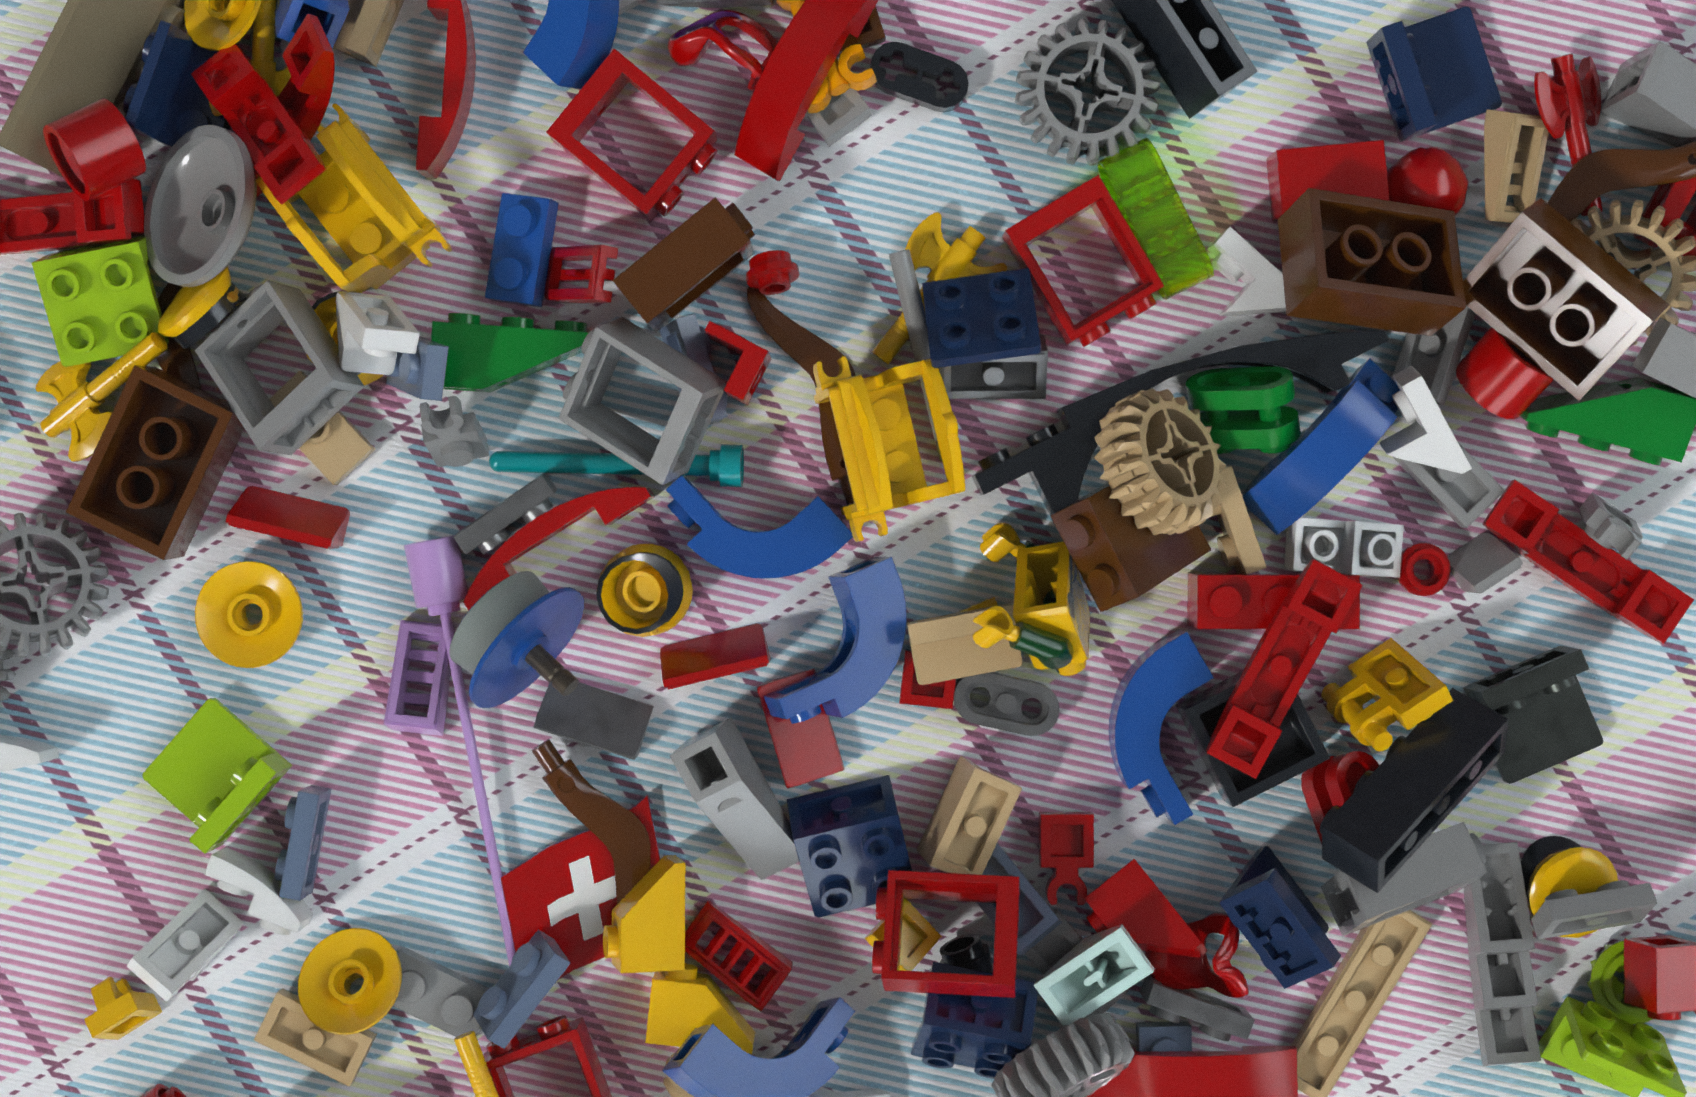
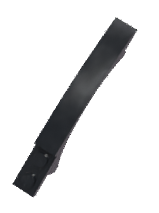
M1385 330L1331 332L1240 345L1149 370L1056 410L1065 430L1058 433L1055 425L1052 424L1026 437L1029 448L1013 456H1010L1007 448H1004L978 461L982 472L972 476V479L980 495H985L1029 473L1049 515H1052L1078 500L1085 471L1092 454L1098 446L1094 437L1102 430L1099 421L1107 415L1109 409L1114 407L1115 403L1141 390H1149L1177 374L1218 365L1287 368L1292 372L1293 377L1308 383L1323 393H1327L1350 384L1341 363L1389 340Z

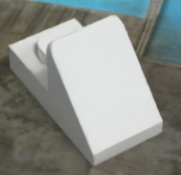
M1231 227L1227 228L1207 250L1215 256L1212 264L1221 274L1232 282H1237L1240 278L1246 285L1219 316L1286 312L1283 273Z
M337 291L339 364L342 370L390 375L395 368L397 352L416 354L420 333L390 296Z
M1412 365L1393 375L1392 377L1400 389L1399 392L1392 395L1397 408L1407 424L1414 420L1417 422L1379 443L1386 454L1395 458L1460 474L1471 470L1472 467L1422 375Z
M204 889L131 958L127 967L168 1002L189 980L194 981L241 929L244 922L207 889Z

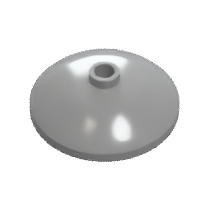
M203 125L190 130L171 147L155 174L145 208L144 237H146L147 255L153 269L168 283L182 287H196L210 281L234 260L248 235L256 206V174L246 145L234 132L216 125Z

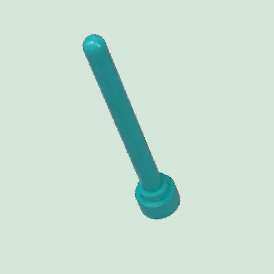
M721 444L720 450H710V455H695L688 473L683 476H709L710 481L720 482V487H743L744 447L743 445ZM496 451L489 458V465L496 472L646 475L613 453Z

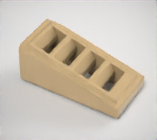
M1491 109L1486 110L1484 122L1485 220L1513 223L1522 211L1535 203L1549 134L1541 116ZM1512 173H1513V184L1510 183ZM1508 195H1513L1514 206L1506 205Z

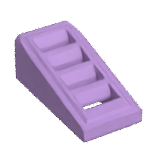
M400 621L384 718V725L391 730L443 736L451 669L442 624ZM412 640L439 642L438 651L411 649ZM410 661L435 664L434 673L409 670ZM408 683L431 685V694L407 692ZM405 705L429 707L427 716L405 714Z

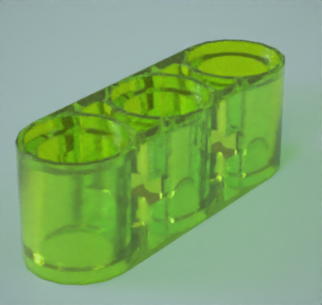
M1144 138L1131 147L1119 150V154L1112 157L1107 156L1099 160L1097 163L1098 171L1105 187L1164 284V287L1158 291L1160 296L1167 300L1213 277L1214 270L1208 253L1151 141L1148 138Z

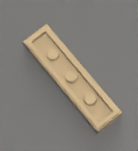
M1409 910L1360 930L1291 1046H1296L1299 1091L1309 1097H1328L1432 926L1431 922Z

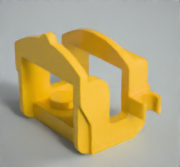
M335 103L332 107L337 111L339 121L335 120L326 128L320 123L317 129L319 133L316 135L326 149L320 154L326 170L282 205L275 199L262 178L256 179V183L293 235L303 244L331 279L342 290L347 292L362 293L370 287L377 290L416 258L426 266L432 267V263L426 257V250L434 242L441 243L446 251H452L449 242L440 232L441 228L419 209L368 144L370 141L369 136ZM300 198L303 199L353 264L344 271L341 269L290 203Z
M845 356L837 360L839 373L836 377H829L824 373L822 362L819 361L813 365V373L817 385L815 389L816 395H814L815 404L829 401L831 403L854 504L841 507L840 509L842 515H845L846 520L849 519L852 536L856 542L864 540L861 529L866 521L876 524L879 536L888 534L884 514L886 510L965 492V478L958 438L957 419L952 412L939 369L932 367L931 358L890 368L878 375L863 378L861 375L851 376L849 363ZM923 378L947 482L927 486L903 387V384L911 383Z

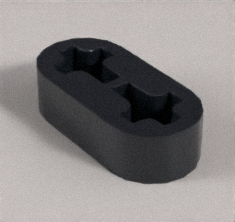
M900 42L885 43L872 56L870 68L873 69L877 82L875 85L886 94L943 113L954 111L966 98L969 84L967 74L954 61ZM894 55L903 58L902 67L917 75L914 79L898 74L895 81H889L885 79L886 69L879 65L881 61L890 63ZM943 73L953 76L952 85L958 88L959 91L957 94L949 92L945 100L935 97L936 87L921 81L923 76L933 80H940Z

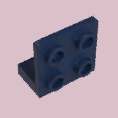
M1467 6L1404 27L1402 21L1382 27L1366 42L1400 142L1486 113L1487 109L1496 110L1502 105V100L1472 11Z
M161 20L157 31L151 32L145 41L142 51V60L145 64L138 84H132L125 96L123 110L126 114L125 119L130 127L152 140L172 147L184 134L199 126L216 125L229 130L231 126L223 115L214 116L212 114L208 98L191 75L192 72L218 51H210L198 46L190 36L174 24Z
M1029 268L922 283L932 367L941 368L1034 355L1042 351Z
M889 775L786 799L793 841L815 917L820 918L876 904L877 888L887 887L888 870L912 871Z
M1264 846L1258 849L1219 903L1226 911L1230 921L1239 928L1258 953L1264 966L1273 973L1285 989L1333 968L1341 954L1325 935L1329 929L1328 924L1270 847Z
M933 962L930 972L993 975V973ZM1016 978L1015 998L926 993L923 1018L912 1043L911 1055L922 1057V1062L932 1067L951 1068L954 1064L972 1067L977 1075L994 1079L997 1072L1003 1069L1006 1063L1031 1046L1038 991L1034 987L1035 982Z

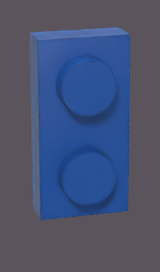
M502 193L485 298L493 301L542 308L559 206L558 202L548 198Z

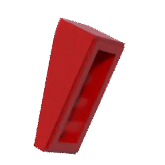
M709 900L685 931V952L760 1012L792 970L793 962ZM714 921L721 928L704 949L697 942ZM731 934L738 941L725 959L721 961L714 955ZM748 948L754 953V956L743 971L738 974L732 968ZM763 962H765L771 969L759 986L756 987L749 981Z

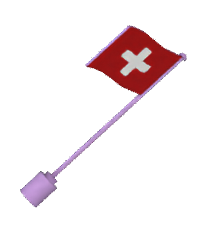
M455 535L406 544L404 549L416 608L427 607L429 616L440 615L509 966L516 951L522 945L528 943L539 929L556 941L570 961V965L560 976L559 979H561L573 970L605 957L603 930L605 925H612V909L618 904L612 855L607 846L588 829L549 845L502 876L461 666L451 660L449 654L450 644L454 636L450 613L461 610L459 600L465 599L468 592L460 548L453 538ZM647 794L628 810L641 821L648 833L651 870L660 861V855Z

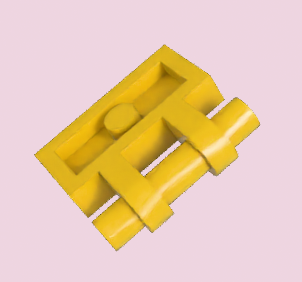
M1392 638L1347 666L1353 677L1352 680L1341 687L1336 683L1327 684L1321 693L1323 700L1327 703L1326 706L1329 713L1338 722L1348 723L1351 734L1361 744L1372 746L1379 752L1387 750L1393 742L1392 735L1387 731L1389 725L1398 721L1405 729L1410 730L1453 701L1447 686ZM1373 698L1375 702L1364 709L1363 704Z

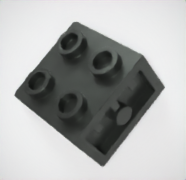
M1558 646L1463 687L1466 696L1509 719L1506 751L1496 762L1504 782L1509 784L1515 783L1603 744V737L1576 677L1577 674L1589 670L1581 649Z

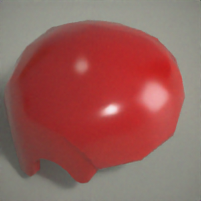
M1433 146L1416 148L1401 157L1387 170L1390 201L1454 211L1455 216L1465 204L1468 179L1459 161L1442 148Z

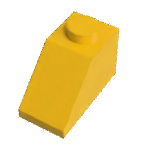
M664 855L612 909V925H605L603 930V950L605 958H612V964L620 973L685 970L686 863L676 855Z
M685 963L684 971L655 972L651 985L645 1043L681 1047L695 1028L714 1024L738 1047L752 1055L755 1031L709 974L697 973L698 967Z

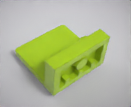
M144 235L135 236L131 240L50 253L32 262L53 338L63 366L68 367L123 356L152 332L158 333V323L162 314L147 264L149 258L147 255L146 237ZM160 334V335L165 339V341H166V343H167V345H168V343H169L168 337H167V336H164V335H162V334Z
M210 698L143 772L142 777L199 827L189 841L206 854L220 847L229 839L293 765L218 699Z
M1567 996L1538 1042L1540 1057L1628 1096L1638 1097L1644 1087L1666 1097H1685L1687 1094L1664 1036L1655 1028L1645 1023L1637 1022L1633 1025L1617 1018L1612 1011L1597 1002L1588 1001L1585 1004Z

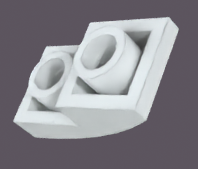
M1299 518L1287 528L1284 570L1303 571L1313 558L1341 574L1400 578L1404 525Z
M228 847L211 855L204 875L219 880L217 886L228 893L238 896H248L249 892L253 893L254 896L247 914L261 919L259 923L261 927L273 933L289 935L291 931L298 933L310 924L313 912L303 899L298 901L279 897L282 881L275 880V873Z

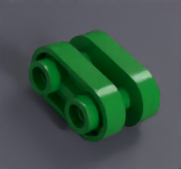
M1243 367L1209 369L1192 375L1185 383L1189 406L1203 411L1200 413V421L1204 426H1212L1209 434L1214 443L1221 445L1217 450V454L1230 453L1236 449H1259L1261 452L1268 454L1280 453L1289 449L1291 443L1295 442L1301 435L1297 410L1292 407L1283 406L1295 397L1293 375L1287 368Z

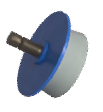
M523 571L513 574L496 584L472 606L452 638L449 654L453 662L472 674L469 685V697L477 707L492 708L501 705L524 691L540 676L546 681L552 682V686L563 696H567L574 691L579 680L567 669H564V666L556 658L567 646L581 621L584 612V598L582 594L571 587L549 592L533 572Z

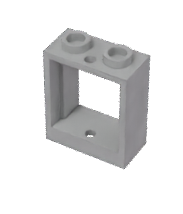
M270 280L252 289L246 296V301L228 319L219 322L210 331V336L195 350L253 443L261 451L292 455L365 387L355 372H347L341 369L338 346L302 291L298 288ZM285 320L316 369L274 407L244 359Z
M624 317L595 326L587 334L582 344L581 351L584 357L578 372L569 379L564 388L563 398L566 401L558 419L661 485L688 473L723 395L727 381ZM622 352L682 389L660 440L601 403Z
M1462 822L1431 834L1378 893L1341 870L1324 883L1321 889L1342 936H1345L1460 891L1488 873L1484 866L1487 860L1486 853L1479 838L1474 833L1469 834L1465 823Z

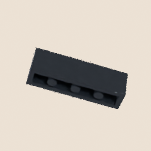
M1111 0L1136 39L1143 42L1145 46L1144 51L1149 59L1154 60L1155 68L1189 119L1227 95L1258 72L1211 0Z
M1454 688L1449 691L1453 701L1435 712L1427 720L1417 724L1407 737L1399 736L1390 746L1385 760L1374 772L1371 770L1366 771L1356 783L1353 794L1341 807L1339 805L1333 806L1321 822L1322 859L1376 893L1386 885L1506 751L1509 719Z

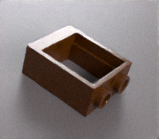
M715 197L612 281L645 322L657 333L659 329L666 326L755 254L750 241L755 236L752 231L753 227L733 202L724 208Z

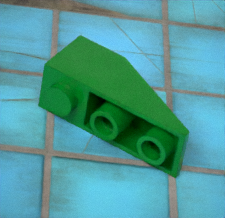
M448 313V322L432 321L431 340L449 347L443 389L491 393L582 353V344L589 332H587V323L556 320L554 330L533 328L534 319L502 317L501 326L481 325L480 315Z
M1635 377L1593 386L1580 401L1569 392L1537 398L1524 411L1521 417L1528 421L1526 426L1528 430L1541 435L1557 438L1561 430L1579 435L1577 442L1593 449L1609 451L1611 444L1629 448L1630 452L1628 455L1649 464L1660 465L1663 458L1682 463L1696 425V398L1671 386Z

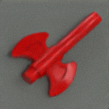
M1573 53L1551 58L1554 76L1550 78L1543 71L1536 72L1534 86L1539 114L1548 132L1554 139H1559L1564 135L1565 131L1569 156L1573 167L1582 158L1592 153L1586 123L1589 126H1597L1599 123L1601 87L1596 66L1591 56L1583 58L1578 70H1576ZM1601 197L1595 199L1581 213V216H1588V210L1593 206H1597L1603 212Z

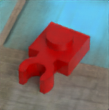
M1039 812V866L1041 868H1054V874L1050 876L1045 886V894L1050 905H1057V890L1063 884L1075 886V900L1078 905H1084L1086 902L1084 898L1087 896V887L1078 875V868H1094V814L1092 812Z

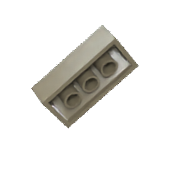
M68 0L0 132V146L62 176L46 145L43 127L102 98L112 102L125 118L126 114L123 110L125 96L132 84H138L145 64L142 60V51L147 37L151 32L157 31L161 20L172 23L181 30L185 22V0Z

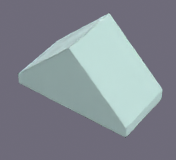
M1121 924L1085 937L1035 981L1034 987L1064 1026L1086 1017L1153 973L1155 968Z

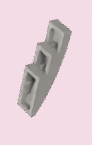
M1518 842L1485 844L1483 847L1487 860L1484 866L1488 873L1464 888L1468 954L1482 1066L1539 1062L1541 1057L1532 1008L1538 1005L1529 952L1535 949Z

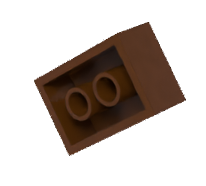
M1308 188L1278 219L1286 316L1432 336L1466 308L1454 211Z
M1541 198L1519 214L1463 280L1466 306L1578 401L1606 374L1669 306L1665 300Z
M134 365L66 513L162 560L184 557L245 428L228 402L157 367Z

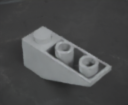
M732 717L688 739L670 755L695 803L760 880L799 862L793 841L791 824Z

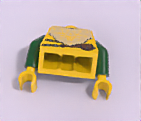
M1007 523L994 525L982 535L984 542L980 544V550L993 562H999L1008 553L1016 557L1015 564L1017 565L1013 618L1016 625H1013V621L1005 609L1000 606L991 607L973 618L974 623L983 627L973 633V640L982 648H990L1000 640L1006 639L1009 640L1011 648L1029 654L1034 668L1040 670L1056 669L1063 676H1072L1081 672L1086 666V660L1089 659L1090 613L1078 568L1064 541L1040 546L1030 541L1023 544L1011 525Z

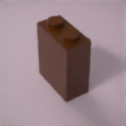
M1108 483L1050 515L1100 612L1141 596L1211 551L1199 525L1181 534L1174 533L1172 535L1163 533L1153 535L1148 527L1138 529L1133 515L1122 516L1121 503L1118 499H1109L1112 490Z

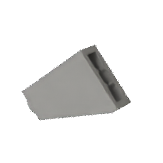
M1659 41L1620 65L1600 112L1676 148L1696 141V64L1671 46Z

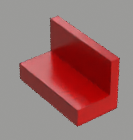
M709 321L704 330L709 338L741 355L724 391L729 397L748 406L772 360L769 351Z

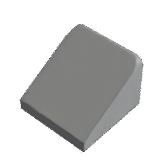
M1489 533L1478 535L1447 556L1450 562L1451 573L1461 589L1465 592L1480 594L1520 569L1523 564L1519 556Z

